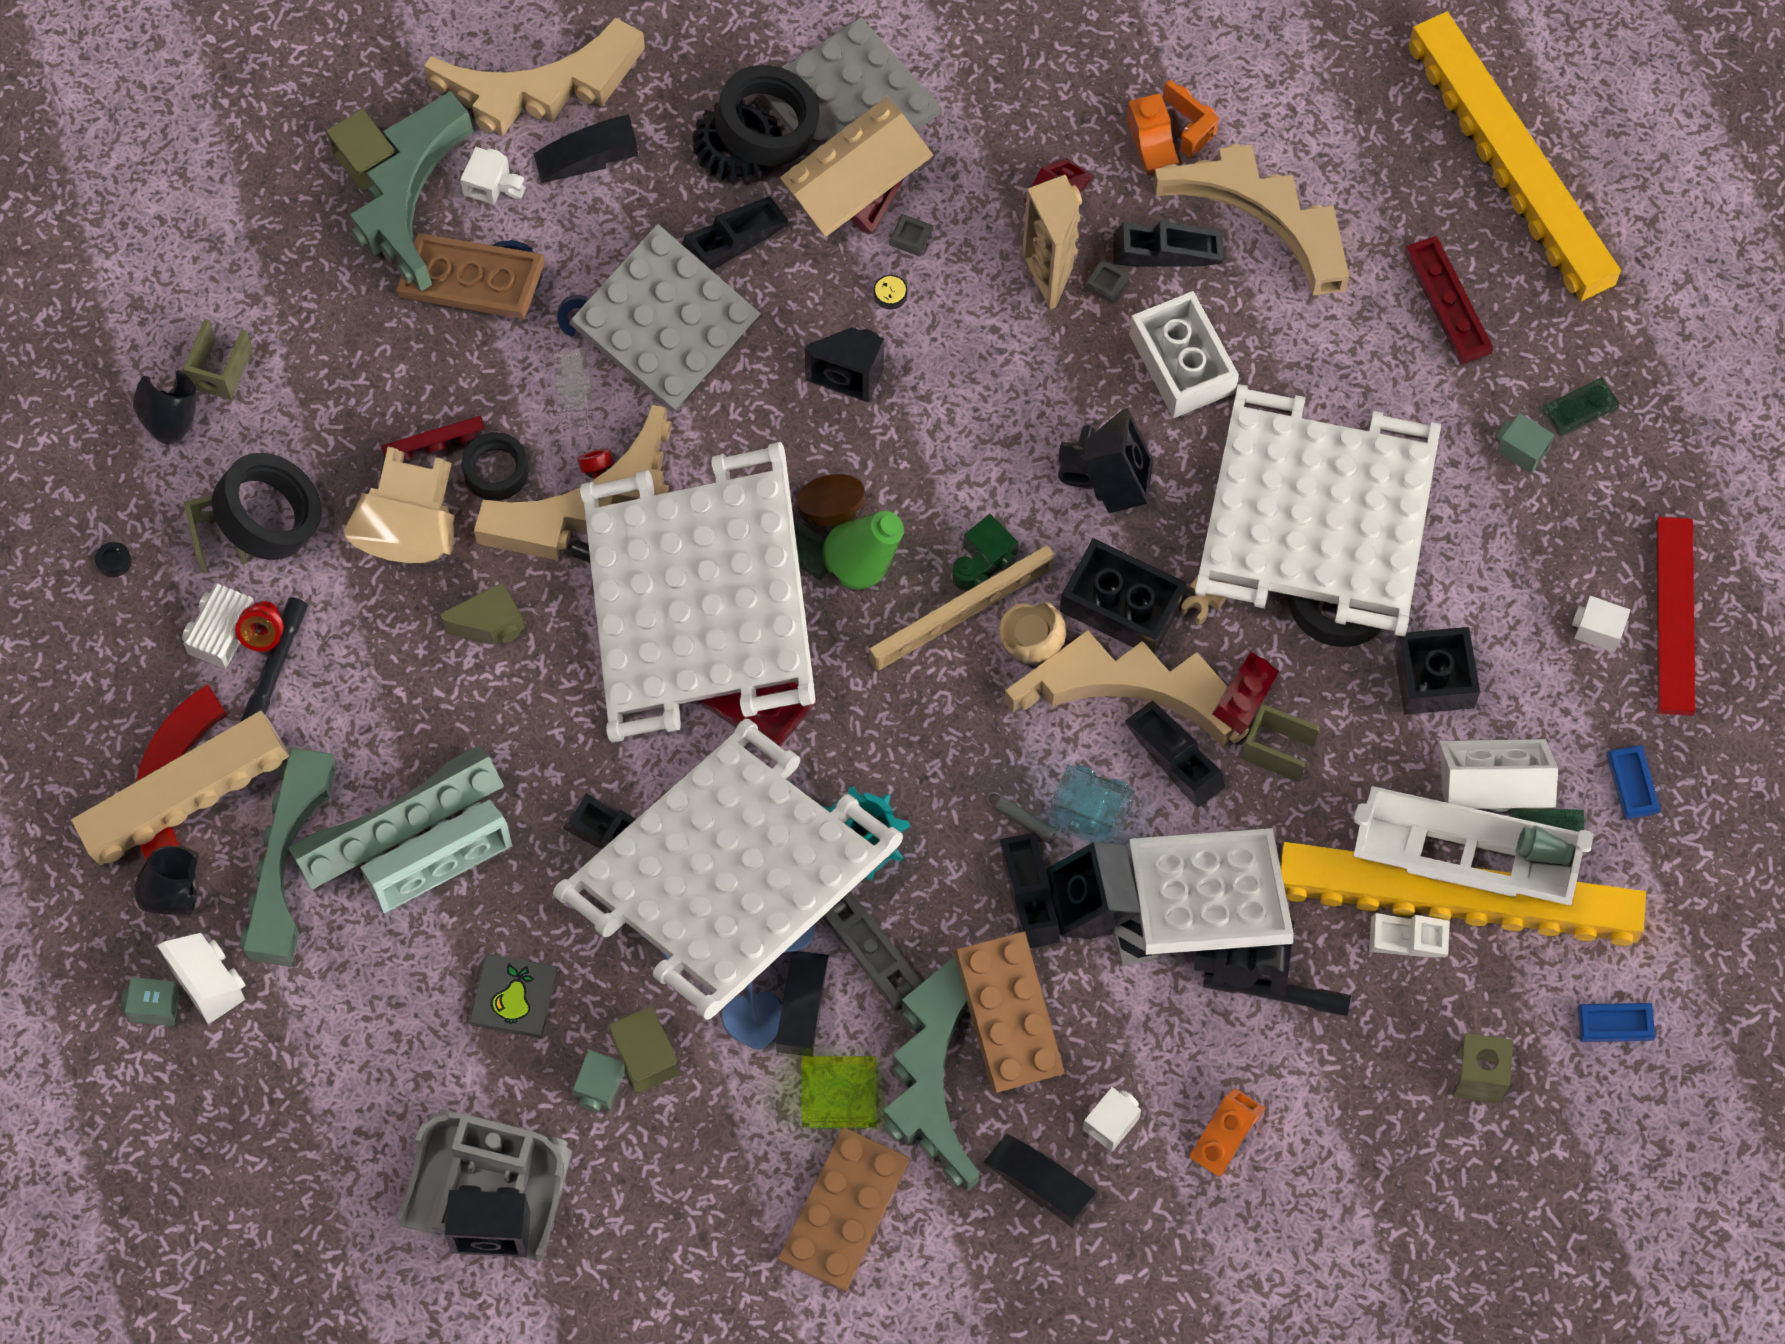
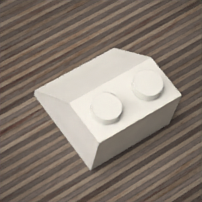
M202 933L164 941L158 945L170 970L208 1024L245 1000L240 989L246 985L234 968L227 971L221 961L226 956L215 940L208 943Z

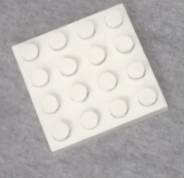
M1273 828L1129 839V852L1141 911L1140 921L1146 955L1293 944L1294 933Z

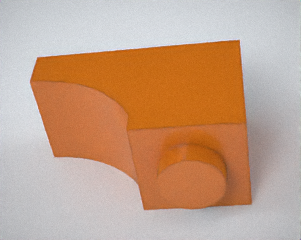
M1161 93L1129 101L1126 121L1146 175L1155 174V169L1169 164L1179 166L1171 133V120Z

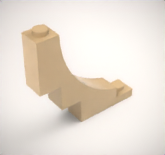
M1089 630L1005 690L1004 703L1013 713L1020 707L1024 710L1032 707L1039 700L1040 693L1052 707L1088 697H1128L1148 702L1153 700L1156 704L1183 715L1209 733L1221 746L1230 740L1235 744L1249 732L1247 727L1240 735L1212 715L1228 686L1198 652L1169 672L1143 641L1115 661Z

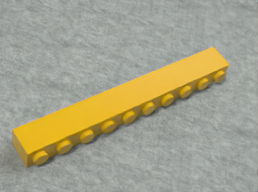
M1448 11L1414 26L1409 42V50L1416 60L1420 59L1426 67L1425 72L1429 82L1432 85H1438L1443 93L1442 98L1445 106L1450 111L1454 110L1460 118L1459 124L1463 133L1466 136L1471 135L1477 144L1476 149L1480 159L1483 162H1489L1494 170L1496 183L1501 188L1505 187L1511 195V203L1514 210L1518 214L1523 213L1529 222L1530 234L1536 241L1540 240L1546 248V256L1549 263L1553 267L1558 266L1564 275L1563 281L1567 290L1572 294L1576 293L1580 301H1583L1615 286L1621 269Z
M1284 842L1281 850L1280 868L1286 898L1290 901L1301 902L1305 901L1306 898L1320 899L1323 905L1332 907L1341 906L1342 903L1357 904L1356 907L1362 911H1377L1379 907L1393 909V913L1399 916H1413L1414 913L1429 914L1431 918L1448 921L1451 917L1465 919V923L1472 926H1485L1487 922L1501 924V927L1508 931H1521L1523 927L1538 929V933L1544 936H1557L1560 932L1574 934V938L1581 941H1593L1596 937L1610 939V942L1617 946H1630L1633 942L1638 943L1644 932L1646 891L1576 882L1572 904L1566 905L1516 893V897L1410 874L1407 873L1406 868L1354 857L1355 851ZM1480 869L1484 871L1511 876L1510 872Z

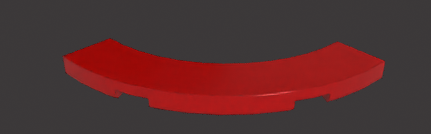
M208 684L183 701L159 727L144 753L136 782L186 754L190 746H193L204 732L227 716ZM167 827L155 834V837L150 842L140 845L147 860L150 854L160 847L180 845L174 832V827Z

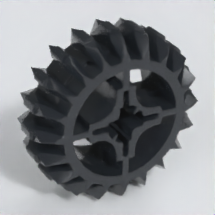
M744 99L736 105L737 115L745 126L749 125L756 129H750L751 131L768 137L782 136V130L778 126L775 115L769 116L767 106L758 110V104L755 100L750 105H745ZM715 102L713 106L714 112L705 109L703 119H697L696 130H694L692 135L694 142L693 152L697 156L698 164L700 167L705 166L708 176L717 172L719 182L724 180L726 176H730V183L734 185L736 177H742L743 182L747 185L749 175L752 174L756 179L760 180L762 171L770 173L772 166L746 161L734 154L723 143L715 124V114L718 105ZM718 151L726 152L729 156H725Z

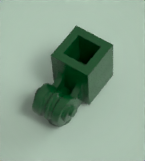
M988 514L964 534L963 548L974 559L963 556L954 562L952 572L954 585L961 590H970L988 580L989 576H992L999 569L1003 571L1016 562L1018 541L991 514Z

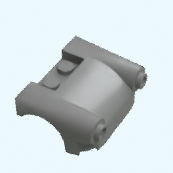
M440 1109L438 1114H430L427 1123L423 1122L415 1138V1162L405 1198L396 1216L398 1225L435 1235V1232L445 1234L449 1190H458L459 1186L462 1185L478 1186L483 1192H497V1188L500 1187L516 1188L520 1190V1193L526 1194L531 1212L527 1257L524 1258L543 1262L573 1151L567 1148L568 1142L557 1137H545L533 1131L446 1109Z

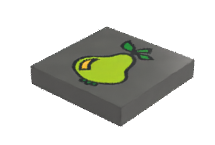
M486 953L469 1021L470 1025L542 1039L558 967Z

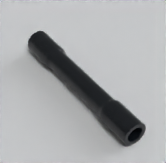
M294 597L288 598L281 615L284 626L282 636L278 644L269 651L255 690L249 697L240 722L259 711L266 715L281 669L308 607V604L303 600Z
M1205 972L1204 988L1229 993H1243L1307 1006L1317 1011L1342 1016L1348 1015L1351 995L1287 984L1286 995L1283 997L1275 994L1270 989L1271 980L1259 978L1249 988H1239L1231 986L1226 982L1223 985L1212 984L1214 973Z

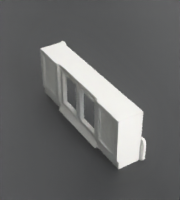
M1372 786L1367 804H1359L1354 816V822L1360 825L1354 857L1406 868L1407 873L1508 896L1516 897V893L1571 905L1582 853L1591 851L1594 834L1587 830L1572 831ZM1537 826L1567 843L1573 844V854L1569 864L1525 861L1523 856L1516 854L1517 841L1524 827L1532 828ZM1426 836L1464 844L1465 847L1460 865L1422 857L1421 853ZM1476 847L1514 855L1515 859L1511 876L1471 868Z

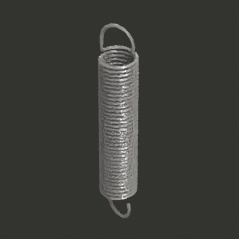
M991 792L987 795V801L993 807L994 805L989 802L990 794H997L1001 797L996 804L995 810L1010 820L1015 821L1031 833L1035 832L1037 837L1042 838L1050 843L1053 834L1058 835L1064 841V844L1059 845V847L1065 846L1064 838L1052 826L1050 827V825H1047L996 792Z

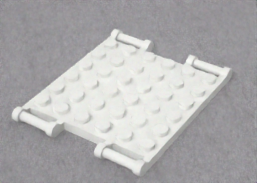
M1238 384L1195 595L1205 597L1207 593L1255 603L1254 607L1265 609L1269 590L1338 604L1335 623L1345 625L1346 622L1395 631L1394 635L1405 637L1441 424L1431 422L1430 425L1387 417L1383 416L1384 412L1373 410L1369 431L1303 419L1302 413L1306 397L1295 395V398L1269 394L1249 390L1247 385ZM1249 403L1290 411L1292 414L1287 416L1244 407V404ZM1380 429L1427 438V443L1380 434ZM1209 579H1214V580H1219V581H1224V582H1229V583H1234V584H1239V585L1254 587V588H1257V589L1248 588V587H1243V586H1238V585H1233V584H1228V583H1223V582H1218V581H1213V580H1209ZM1349 607H1354V608L1369 610V611H1373V612H1368V611L1353 609V608H1349Z
M781 442L769 444L766 449L726 457L724 454L713 456L712 468L716 477V483L655 495L653 479L648 470L637 472L634 477L595 485L593 482L581 484L580 493L585 508L608 716L606 728L611 743L623 741L626 736L666 729L668 732L680 730L679 704L741 692L740 706L745 717L757 715V712L761 710L801 703L802 706L815 703L786 456ZM768 462L772 463L773 471L730 480V470ZM636 490L640 492V499L599 507L598 498ZM799 681L798 689L756 697V689ZM664 707V713L661 716L623 723L622 715Z
M744 719L738 724L735 733L572 877L560 881L554 888L553 896L561 903L570 904L595 925V930L603 937L611 936L625 922L670 957L668 960H662L655 967L653 977L661 984L667 983L697 1007L696 1011L698 1014L708 1020L715 1016L900 845L903 835L894 827L888 828L861 808L858 800L850 794L844 795L831 813L786 780L799 766L800 757L790 750L785 751L758 731V726L750 719ZM751 742L778 764L770 768L746 750L744 746ZM849 818H852L880 841L874 846L844 823ZM585 889L612 912L604 914L579 894V892ZM685 969L711 990L713 994L705 995L679 973Z

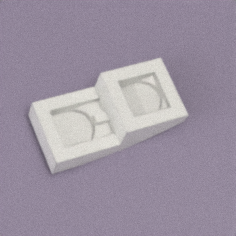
M1375 913L1371 917L1369 952L1420 957H1447L1450 921L1420 915L1407 919Z

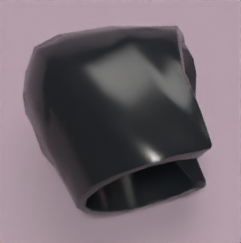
M179 370L175 371L174 386L169 393L164 390H157L151 383L150 377L143 376L137 385L134 395L133 408L139 421L162 444H173L181 440L190 430L194 419L196 386L189 377Z
M170 845L153 851L138 873L134 884V895L139 909L158 914L191 915L197 901L195 870L199 853L189 848Z

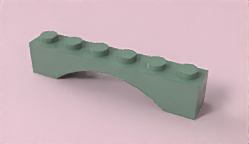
M478 745L448 761L424 783L394 802L353 821L319 830L287 848L302 877L310 889L313 890L503 788L504 785L490 756Z
M290 748V757L283 760L280 767L279 777L283 782L281 791L275 792L272 801V813L275 814L273 825H268L265 831L264 846L267 847L265 860H259L256 870V880L259 881L257 893H252L250 896L248 913L252 916L249 927L243 928L240 939V947L244 949L248 961L292 967L299 936L298 929L289 913L285 900L284 875L286 860L289 854L287 847L292 845L302 825L313 812L330 799L337 768L333 754L298 748Z

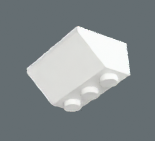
M1546 739L1439 741L1443 797L1446 803L1473 809H1490L1495 812H1505L1509 808H1525L1529 811L1556 808L1558 766Z

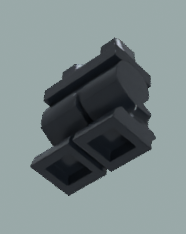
M1291 920L1292 928H1293V931H1294V922H1295V921H1292V920ZM1292 944L1196 951L1194 970L1214 973L1212 984L1223 985L1226 982L1231 986L1239 988H1249L1262 975H1267L1271 980L1270 989L1275 994L1285 997Z

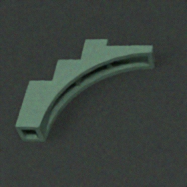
M451 91L383 131L385 138L393 147L394 153L388 157L387 161L367 172L371 185L367 190L373 201L350 214L354 226L350 231L356 243L361 248L366 246L374 256L383 252L388 261L395 260L403 279L407 283L412 281L420 291L430 287L432 282L426 264L418 254L413 243L412 223L416 202L425 181L435 166L454 146L474 133L468 111Z
M953 957L902 999V1011L904 1012L901 1015L902 1019L914 1032L918 1029L921 1031L893 1054V1065L895 1066L892 1069L893 1074L904 1086L909 1084L912 1086L883 1109V1119L885 1120L883 1128L894 1141L897 1142L901 1139L907 1146L919 1137L921 1141L918 1144L922 1151L931 1160L937 1157L946 1167L943 1169V1173L955 1187L961 1184L969 1191L979 1182L980 1173L962 1150L950 1124L943 1087V1071L947 1049L957 1024L968 1009L955 957Z

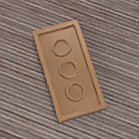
M418 233L414 247L426 264L432 285L420 291L412 281L407 283L401 276L396 292L400 298L525 319L546 261L543 255L539 253Z
M1025 931L954 950L953 954L992 1093L995 1094L1065 1074Z
M843 1127L778 1257V1262L846 1293L910 1162V1157Z

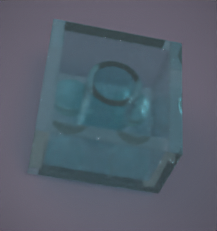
M1067 764L1051 801L1049 825L1090 843L1119 844L1131 816L1135 790L1130 789V786L1121 780L1110 779L1109 781L1099 777L1088 767L1081 765L1074 767Z

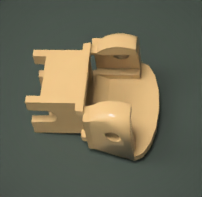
M388 447L379 488H371L368 494L361 493L360 500L344 529L346 539L356 548L370 555L408 564L428 563L438 560L442 554L451 555L454 543L453 521L455 515L450 514L449 507L443 506L442 503L452 463L435 457L433 469L403 463L404 452Z

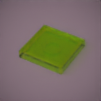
M802 1056V1128H876V1056Z

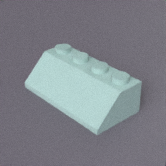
M490 800L484 803L476 802L466 807L461 815L451 820L443 819L430 828V831L419 837H409L400 842L394 850L386 854L382 852L370 858L360 868L383 913H386L512 847L507 822Z

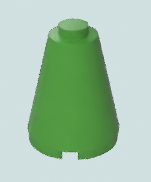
M880 511L836 526L823 543L822 556L825 567L830 574L833 572L840 579L839 583L845 587L856 590L872 587L882 580L890 566L904 533L902 521L896 514L890 511Z

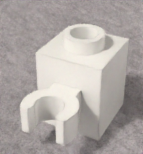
M475 147L460 179L463 195L495 205L500 192H504L514 199L521 200L526 190V187L522 185L524 178L517 174H509L507 157L494 149L485 150Z

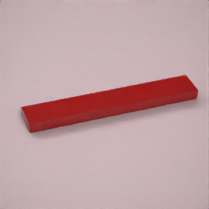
M1658 516L1656 520L1658 714L1693 716L1695 714L1693 519Z

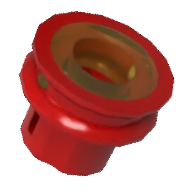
M261 601L244 609L239 616L235 628L238 640L246 648L257 652L268 651L274 648L280 641L284 626L281 614L277 606L268 601Z

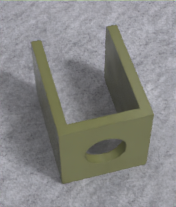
M361 109L326 130L331 152L359 189L365 192L371 186L367 172L387 161L388 157L394 153V150L364 109Z
M204 319L184 365V374L193 382L196 390L232 400L253 350L248 333L245 330L240 331L222 375L203 370L216 337L210 320ZM201 380L208 381L214 384L215 386H210L202 382Z
M212 495L184 502L195 554L203 573H207L208 570L197 523L215 519L213 510L201 511L206 507L212 506ZM236 547L242 564L247 563L245 552Z
M1261 704L1245 742L1241 759L1300 782L1305 766L1304 761L1254 741L1262 726L1314 747L1320 727Z
M649 1006L608 1025L612 1042L621 1061L624 1062L625 1070L636 1093H641L679 1075L676 1065L678 1062L677 1057L653 1006Z
M1465 1033L1456 1051V1057H1462L1461 1077L1453 1090L1452 1097L1501 1103L1510 1087L1514 1040ZM1476 1059L1498 1062V1064L1492 1070H1484L1479 1067Z

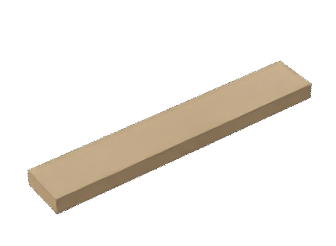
M1048 545L1044 546L869 648L870 663L875 670L883 669L1051 571L1054 553Z

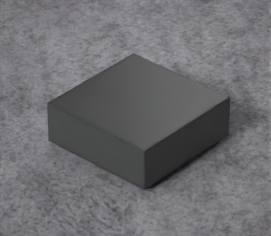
M902 214L889 240V245L920 257L933 231V225Z
M1101 259L1084 283V289L1113 304L1129 281L1130 274Z

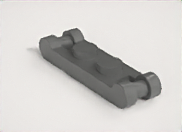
M851 891L821 917L876 985L893 1010L900 1007L902 999L922 984L915 972ZM848 910L852 915L842 921L839 915ZM899 974L903 982L894 988L889 980Z

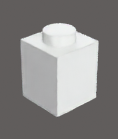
M1590 596L1586 606H1578L1572 626L1578 627L1574 639L1615 653L1630 609Z
M1111 1087L1084 1120L1083 1130L1112 1152L1139 1120L1141 1109L1137 1107L1139 1105L1138 1101L1128 1092L1122 1090L1119 1093Z

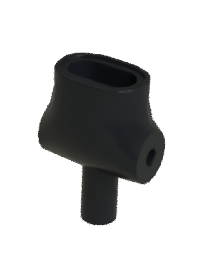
M1090 425L1082 427L1078 442H1061L1058 456V478L1064 484L1075 487H1088L1093 484L1090 475L1086 476L1080 462L1081 455H1084L1086 439L1095 433L1094 427Z

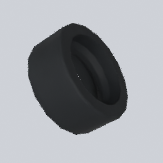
M490 432L479 435L468 444L463 452L461 465L466 485L475 495L485 500L500 501L511 498L521 491L527 482L529 465L525 449L516 438L506 433ZM503 450L510 453L515 459L516 468L514 473L504 481L496 483L485 482L476 475L475 465L478 458L488 451Z

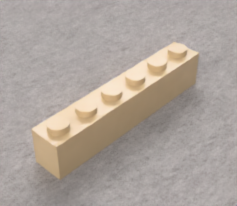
M259 711L74 817L71 821L88 854L100 866L104 863H112L120 859L124 852L130 848L150 842L155 837V834L163 829L181 824L188 815L196 810L214 805L219 800V797L229 791L242 789L249 784L252 778L262 772L275 770L282 764L283 760L290 756L270 720L262 711Z

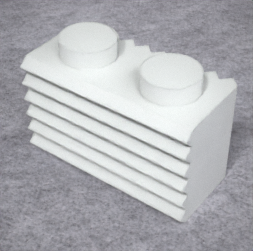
M215 583L211 593L205 592L199 602L198 610L200 613L196 621H190L184 629L182 640L184 641L183 644L187 653L227 669L240 644L235 632L236 623L243 610L255 604L254 599Z

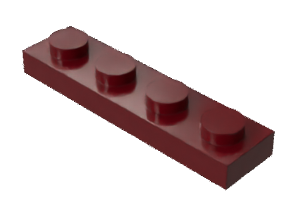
M1437 235L1406 246L1404 253L1460 365L1492 354L1493 346Z

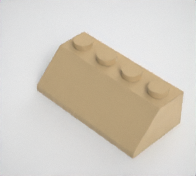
M885 97L825 144L819 146L808 157L793 166L780 179L802 210L821 233L827 237L934 155L903 113L888 97Z
M1066 175L1027 189L1022 255L1049 309L1056 308L1073 269L1074 256L1077 255L1075 243L1076 239L1079 238L1077 223L1080 222L1079 205H1082V198L1077 186H1071Z

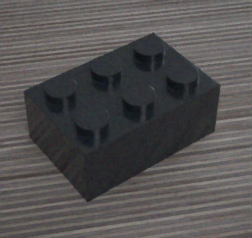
M1093 538L1061 594L1059 611L1129 646L1135 647L1143 641L1155 655L1185 600L1188 583Z

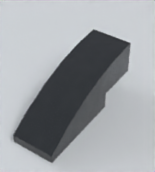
M627 114L570 133L533 154L540 181L545 183L606 169V163L638 156V150L630 116Z
M771 196L717 215L713 225L686 234L682 245L710 270H713L774 235L787 225L788 219Z
M1159 221L1155 227L1123 222L1113 234L1114 264L1133 267H1196L1216 265L1223 262L1222 231Z
M1153 700L1125 720L1127 727L1139 743L1197 808L1225 788L1222 771L1199 750L1197 741Z
M586 793L578 801L563 829L602 850L636 819L621 809L616 812Z
M1035 832L1000 839L1004 866L1019 931H1025L1029 948L1060 943L1059 923L1051 898V887Z
M802 951L792 952L777 1034V1052L813 1057L829 955Z
M1007 1133L984 1160V1163L1041 1208L1046 1207L1071 1228L1074 1227L1096 1198L1097 1192L1044 1154Z

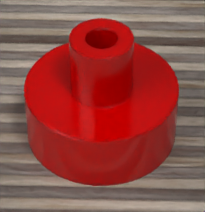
M609 448L594 450L577 458L581 473L592 472L593 479L606 472L605 468L614 464Z

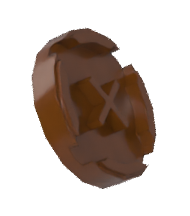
M825 475L803 486L797 494L796 504L798 512L804 521L808 522L809 519L815 521V525L823 527L836 526L853 519L856 516L855 512L859 508L863 510L866 505V493L861 481L851 475Z

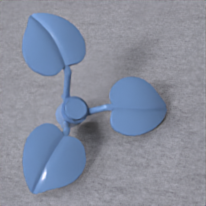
M816 923L784 952H795L806 947L813 939ZM660 950V952L664 955V957L667 960L670 959V957H668L665 953H663ZM751 982L746 986L747 996H735L724 1006L722 1023L726 1032L733 1039L753 1049H763L770 1045L777 1037L782 1006L776 996L770 992H761L753 995V985Z

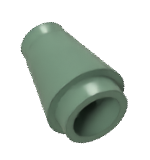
M1537 826L1532 828L1524 827L1517 841L1516 854L1523 856L1525 861L1568 865L1573 854V844L1567 843Z

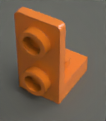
M1169 79L1164 84L1163 99L1192 121L1181 134V152L1191 159L1217 134L1219 117L1210 106L1202 105L1193 98L1186 87L1177 85Z
M1236 1088L1231 1090L1224 1097L1191 1152L1190 1158L1215 1175L1221 1176L1248 1131L1259 1120L1266 1107Z

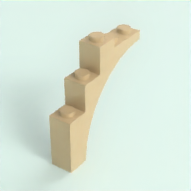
M614 18L598 37L579 51L557 62L538 68L506 73L484 72L454 66L431 56L424 65L428 85L434 91L440 94L451 91L465 108H473L475 122L481 130L490 134L494 131L503 136L524 107L533 117L538 119L545 117L553 122L574 92L582 102L586 104H592L593 102L602 107L645 49L643 32Z
M1232 144L1225 148H1220L1217 161L1201 160L1195 164L1181 166L1169 164L1155 169L1153 185L1156 196L1188 195L1209 198L1232 205L1256 217L1284 241L1304 270L1313 296L1346 291L1349 272L1334 206L1323 207L1321 205H1313L1300 210L1293 175L1282 176L1275 174L1265 179H1259L1252 144L1243 146Z
M652 405L645 425L630 449L609 470L591 482L595 485L634 477L637 472L648 470L653 479L654 494L668 493L669 485L664 484L663 471H660L664 453L659 451L662 441L668 442L672 422L667 421L666 407ZM580 487L566 494L539 501L508 503L483 500L474 529L477 544L558 561L561 550L566 551L568 549L571 531L587 534L585 508ZM636 490L598 498L599 507L640 499V492Z

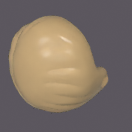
M1042 602L1038 605L1016 604L1005 612L999 627L1000 641L1005 651L1015 660L1031 665H1041L1063 648L1067 636L1065 620L1060 611L1050 602Z

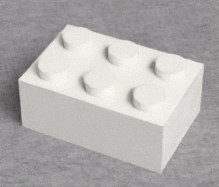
M1194 291L1132 315L1129 336L1173 418L1235 394L1239 374Z

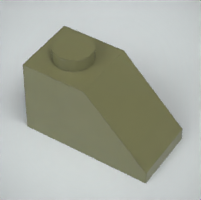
M502 582L440 614L442 626L446 633L493 645L500 641L503 643L513 641L520 635L521 630L525 629L522 615Z

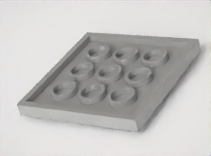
M862 17L784 67V69L802 78L811 87L818 100L819 120L812 142L807 149L810 154L885 97H888L896 105L915 131L942 113V107ZM759 94L791 132L798 127L797 115L787 102L772 95Z
M657 224L574 315L569 324L662 405L674 413L761 313Z

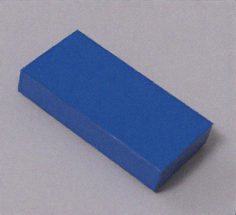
M1643 745L1608 751L1606 756L1624 820L1659 814L1661 808Z
M1652 1003L1579 1004L1577 1007L1580 1042L1654 1041L1656 1038Z

